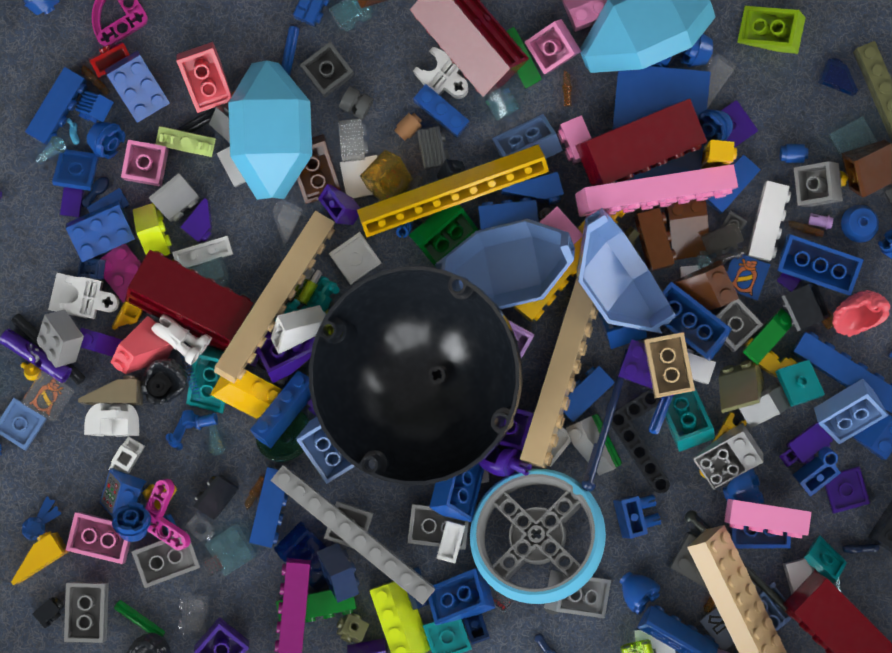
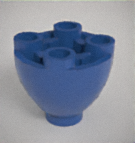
M754 468L730 480L728 485L723 487L726 501L732 499L759 504L765 503L763 494L758 487L760 486V481L755 474Z
M628 572L619 581L622 584L623 597L627 606L633 613L636 612L637 615L645 610V605L649 601L654 602L660 596L658 593L660 585L647 576Z

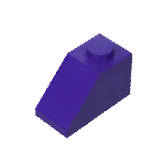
M327 184L318 200L337 224L354 225L359 217L357 210L361 208L352 197Z
M205 198L180 227L199 243L202 241L206 242L212 235L210 232L212 230L210 202Z

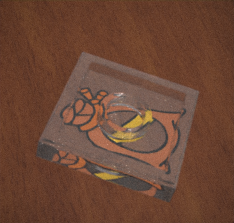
M41 370L21 403L55 423L75 392V389L59 382Z

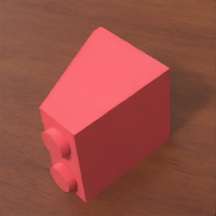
M149 316L118 345L111 360L113 366L125 375L146 368L155 360L168 359L173 350L172 345L152 331L151 328L156 322Z

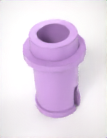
M810 213L808 225L824 227L825 230L832 228L833 218L830 215L822 216Z

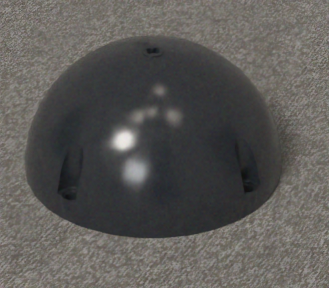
M402 266L380 271L361 280L346 291L330 308L315 336L309 364V389L313 408L322 430L332 445L347 461L366 474L383 481L402 485H427L446 481L469 471L483 461L498 446L507 431L513 426L523 385L522 359L518 341L509 321L498 305L482 289L467 278L442 269L425 266ZM459 280H461L463 283L462 289L460 287ZM330 325H332L334 328V332L332 335H329L328 333V327ZM437 372H441L442 378H438ZM371 459H373L375 462L374 469H371L369 467V461Z

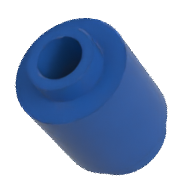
M785 144V146H780V161H785V163H804L805 159H808V148H805L804 144Z

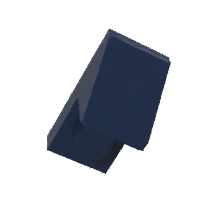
M482 614L463 619L472 645L490 639Z

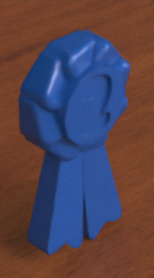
M47 496L37 517L26 519L22 524V534L24 537L31 541L37 540L39 536L45 533V524L62 514L58 511L57 506L49 512L55 500H50Z

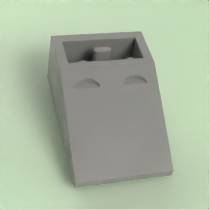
M741 423L725 432L693 457V460L714 490L763 463V452L744 423Z

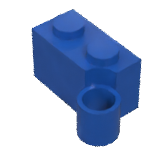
M823 447L819 450L818 457L816 456L812 461L793 474V477L811 497L841 473L835 466L838 456L830 447Z

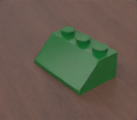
M458 204L432 214L410 233L409 237L435 266L438 261L479 229Z

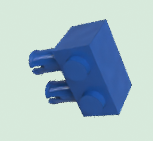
M653 494L642 498L630 495L613 500L622 538L631 539L648 534L647 528L661 525V520H655L660 518L658 513L645 517L643 515L642 509L656 506V501H651L655 500Z

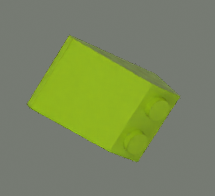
M745 6L737 42L776 52L798 54L806 17L800 10Z

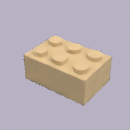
M684 332L644 340L654 397L659 398L695 391Z

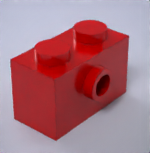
M120 42L112 47L109 45L99 49L100 53L89 58V61L99 78L106 74L105 69L130 54L124 43Z

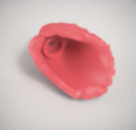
M868 290L859 291L840 303L841 305L833 313L832 324L837 333L844 336L848 335V337L857 335L883 323L889 316L890 303L879 293Z

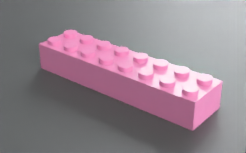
M734 164L585 187L577 192L575 197L579 217L586 216L587 218L601 208L610 216L615 215L616 212L623 210V213H629L640 207L641 210L652 209L653 206L657 205L667 207L677 201L678 204H685L694 199L698 202L713 196L715 199L723 198L731 194L732 190L738 188Z

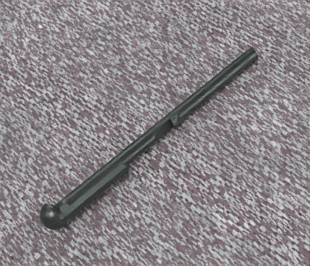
M690 510L686 512L684 517L686 523L691 521L702 533L706 529L711 528L697 515L696 511ZM743 562L751 580L785 612L787 610L783 605L785 601L752 568L750 569Z

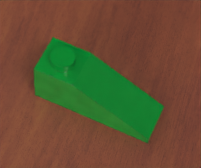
M512 27L506 32L529 58L516 72L523 86L527 89L541 81L542 78L516 29Z
M782 308L777 311L753 338L743 353L758 365L792 326L791 316Z

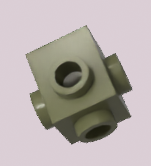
M347 614L339 619L336 626L338 628L336 634L340 635L341 639L348 643L362 642L369 623L361 620L362 617L357 614Z

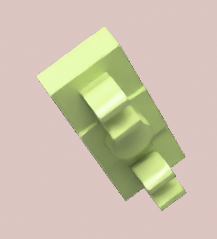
M159 126L155 145L212 157L216 138Z

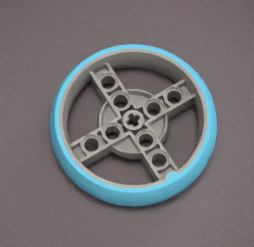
M536 468L530 471L527 469L526 471L530 472L527 476L516 472L511 476L504 477L494 484L482 497L471 522V552L483 578L502 595L529 604L551 603L572 595L582 588L593 576L604 552L606 538L605 523L597 501L589 491H585L582 488L581 483L555 470ZM530 485H549L566 491L549 509L533 507L524 510L509 496L513 491ZM563 504L570 505L567 512L560 511V507ZM508 506H515V510L512 513H506ZM583 507L590 524L591 540L585 559L580 565L564 549L566 543V528L564 524ZM496 508L512 523L509 529V544L511 548L492 565L485 547V531L488 520ZM524 518L529 520L526 526H519L520 520ZM549 518L556 519V523L553 526L546 525ZM534 533H540L541 538H535ZM555 545L556 550L553 553H547V547ZM528 546V551L525 554L519 553L520 547ZM513 559L515 561L513 567H505L506 562ZM569 559L570 564L567 567L560 566L561 560ZM550 561L567 577V579L558 584L544 588H527L508 581L525 563L539 565Z

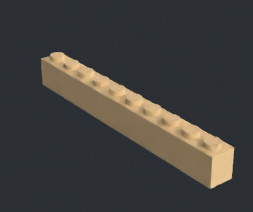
M317 211L313 213L215 365V373L234 384L237 379L241 380L246 373L244 368L247 363L251 364L257 355L254 352L258 347L262 348L267 339L265 338L267 332L273 331L275 319L278 315H282L287 307L284 305L288 300L292 301L297 292L295 288L297 285L301 286L306 278L305 272L307 269L311 270L316 263L314 258L317 254H322L326 247L325 241L327 239L330 240L336 231L333 229L334 221Z

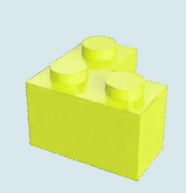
M153 203L133 209L136 233L145 254L147 255L148 251L152 250L159 251L164 256L169 255V246H172L169 235L164 233L166 228L162 212L159 209L157 210Z

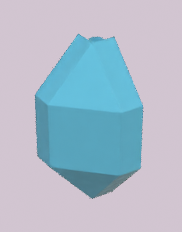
M607 0L580 48L582 52L580 53L590 73L644 69L693 47L716 16L710 0Z
M266 60L250 65L228 102L230 157L257 200L267 198L285 199L312 156L310 100L283 67L277 62Z

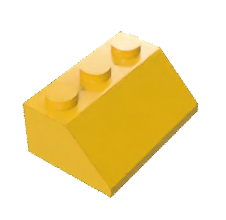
M246 370L241 380L237 379L235 384L220 376L210 395L257 419L265 412L282 389Z

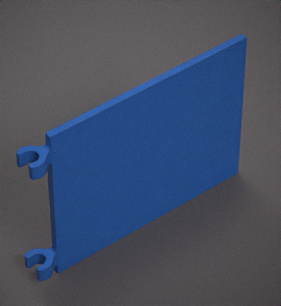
M654 66L639 70L618 71L612 130L689 98L698 117L703 111L707 110L711 72ZM701 144L702 148L689 152L680 158L668 161L666 164L651 168L647 172L634 175V177L628 180L700 170L703 144Z

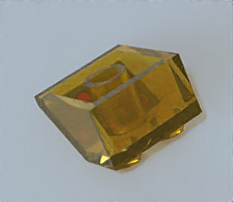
M384 150L360 175L367 189L380 201L404 193L414 182L402 159L387 150Z

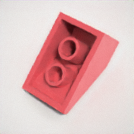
M213 42L177 54V64L197 113L229 102L232 94Z

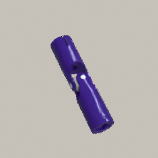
M8 328L1 335L0 343L28 360L59 382L64 383L69 378L72 372L70 367L64 365L55 368L42 349Z

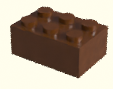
M660 208L638 213L634 220L637 231L640 233L641 246L650 272L672 267L677 257L675 250L671 249L669 244L672 239L670 231L665 229V223H667L665 213L661 212Z

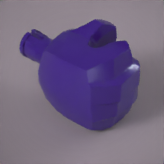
M497 447L479 463L484 470L500 477L511 476L515 471L527 476L530 472L526 471V469L531 471L532 468L531 464L520 460L519 450L504 449L501 451Z

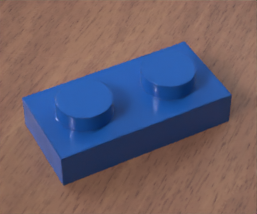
M118 188L88 206L87 209L91 213L118 200L123 209L130 204L122 190Z

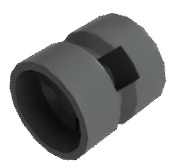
M349 86L339 104V108L346 112L352 111L353 116L363 120L370 110L374 98L367 94L361 95L359 90Z

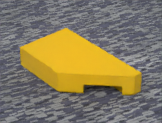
M125 301L112 324V329L115 330L126 324L137 323L143 310Z

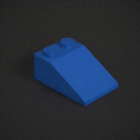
M558 172L519 182L501 189V194L504 196L519 199L532 198L536 202H548L549 205L559 203L564 195Z
M888 414L887 417L854 435L852 438L881 460H886L892 453V416Z
M477 568L433 585L435 591L428 598L435 625L479 615L495 608L490 586Z

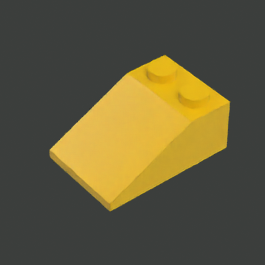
M46 532L37 538L38 542L33 544L12 579V585L25 581L70 552L66 551V545L58 532Z

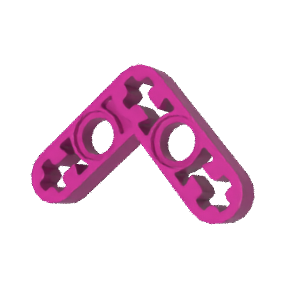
M162 479L156 482L145 507L150 513L151 522L153 523L150 524L148 532L175 550H183L190 545V536L163 517L175 488L170 479ZM156 499L161 503L160 509L154 506ZM163 526H166L168 528V536L163 534Z

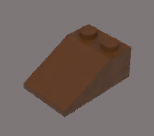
M324 134L312 137V156L297 178L305 204L318 201L320 194L327 184L341 191Z
M694 199L685 204H678L677 201L665 207L668 230L672 239L670 246L671 249L675 250L677 260L711 255L706 201L697 202Z
M721 259L673 281L675 285L707 310L722 307L739 299Z

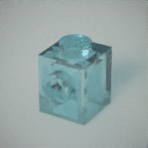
M500 88L490 94L491 98L485 101L497 121L508 117L520 108L509 88L502 91Z

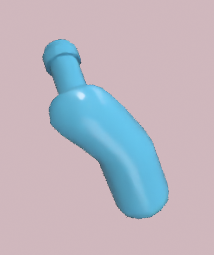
M68 118L67 122L70 124L69 134L73 144L77 145L80 143L77 135V124Z

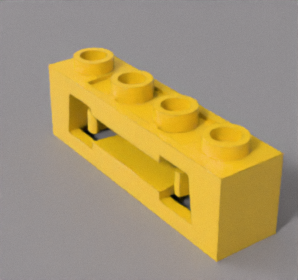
M710 140L703 148L701 169L730 165L737 156V148L734 147V142Z

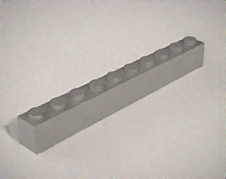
M283 465L271 479L275 485L422 605L435 591V587L286 465Z

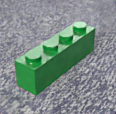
M330 589L309 593L307 596L305 623L316 621L315 617L323 616V619L335 617L334 613L342 612V615L354 613L353 609L357 608L355 596L337 603ZM283 599L276 601L277 611L279 608V602H283ZM278 614L279 621H281L282 614Z

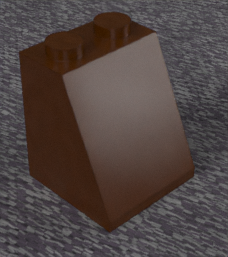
M882 140L841 153L845 172L848 176L849 189L862 198L892 183V144L890 142Z

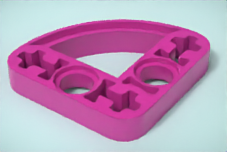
M95 0L92 26L94 34L102 46H113L144 27L148 22L147 14L138 0H134L132 7L124 6V0H118L126 15L102 29L101 12L106 0ZM136 14H139L140 16L143 15L142 22L139 23V21H135L132 23L135 26L133 28L131 27V24L127 21L129 18L131 22L136 19ZM122 23L128 26V30L125 33L118 32V26ZM111 29H114L115 33L118 35L117 38L115 37V35L109 37V42L102 41L104 39V34H107L108 36L113 34Z

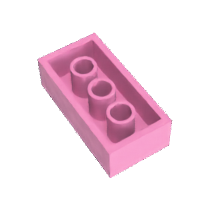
M728 499L724 522L729 523V527L744 529V526H749L748 530L763 532V529H768V533L783 535V532H787V536L802 538L803 535L809 534L811 512Z

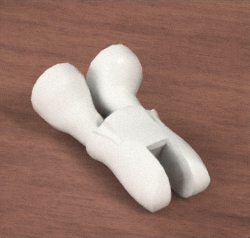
M164 314L159 319L160 323H155L151 328L158 337L172 345L175 350H178L190 365L205 351L212 339L208 334H204L200 338L195 337L189 333L190 330L183 328L174 319Z

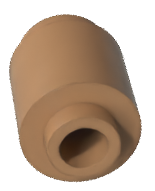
M408 113L396 125L397 128L394 131L405 141L407 138L410 139L422 127L420 124L422 120L415 113L412 115Z

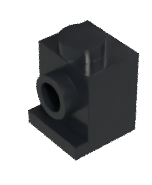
M52 597L32 615L44 628H47L51 625L50 620L54 622L61 616L59 612L65 606L61 600Z

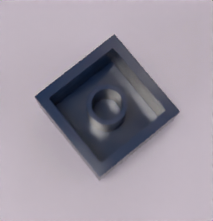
M338 543L317 551L324 580L337 603L358 595L357 586L360 583L356 574H354L356 568L353 561H348L347 551L341 549Z

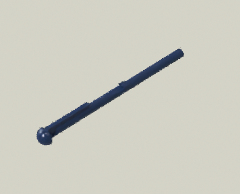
M625 349L624 356H623V359H622V362H621V366H622V364H623V361H624V358H625V355H626L628 349ZM618 376L610 402L606 408L607 412L598 442L594 443L586 473L581 482V486L585 491H592L596 487L593 483L624 382V379Z

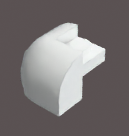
M95 404L86 415L84 435L139 436V417L137 411L130 404Z

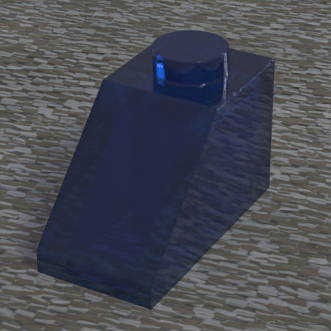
M837 58L828 59L825 62L818 83L850 96L857 94L858 89L847 65L842 64L843 61Z

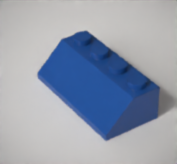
M788 234L781 251L777 271L851 296L864 259Z
M670 282L663 291V294L676 316L669 324L664 326L674 334L684 332L685 342L708 361H711L723 346L732 328L673 282Z
M478 463L465 473L446 481L436 482L429 508L442 516L472 522L484 469Z
M657 605L647 607L637 626L638 629L679 653H717L719 644L714 642L715 639L706 634L703 636L698 633L697 628L692 625H684L681 623L680 618L674 615H667L664 613L665 610Z

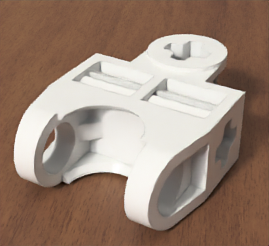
M432 47L429 52L437 60V67L432 71L421 70L415 67L413 70L414 74L423 85L427 84L440 96L446 91L455 99L464 98L468 94V83L459 75L461 70L452 63L450 57L444 51ZM455 85H462V91H455Z
M66 277L65 282L77 288L78 298L74 302H68V304L60 303L59 308L65 309L74 315L91 319L96 318L97 310L111 313L118 309V297L112 293L102 291L104 282L85 277ZM111 297L110 300L113 301V305H109L107 308L104 301Z

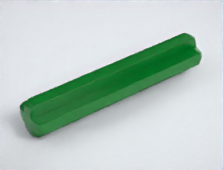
M595 414L592 418L600 433L603 422L599 414ZM608 434L605 446L615 467H618L622 464V461Z
M119 600L114 606L116 611L146 632L164 636L165 631L122 600Z

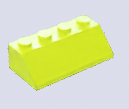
M394 581L369 590L391 653H426L431 650L422 626L423 622L418 609L413 610L408 594Z

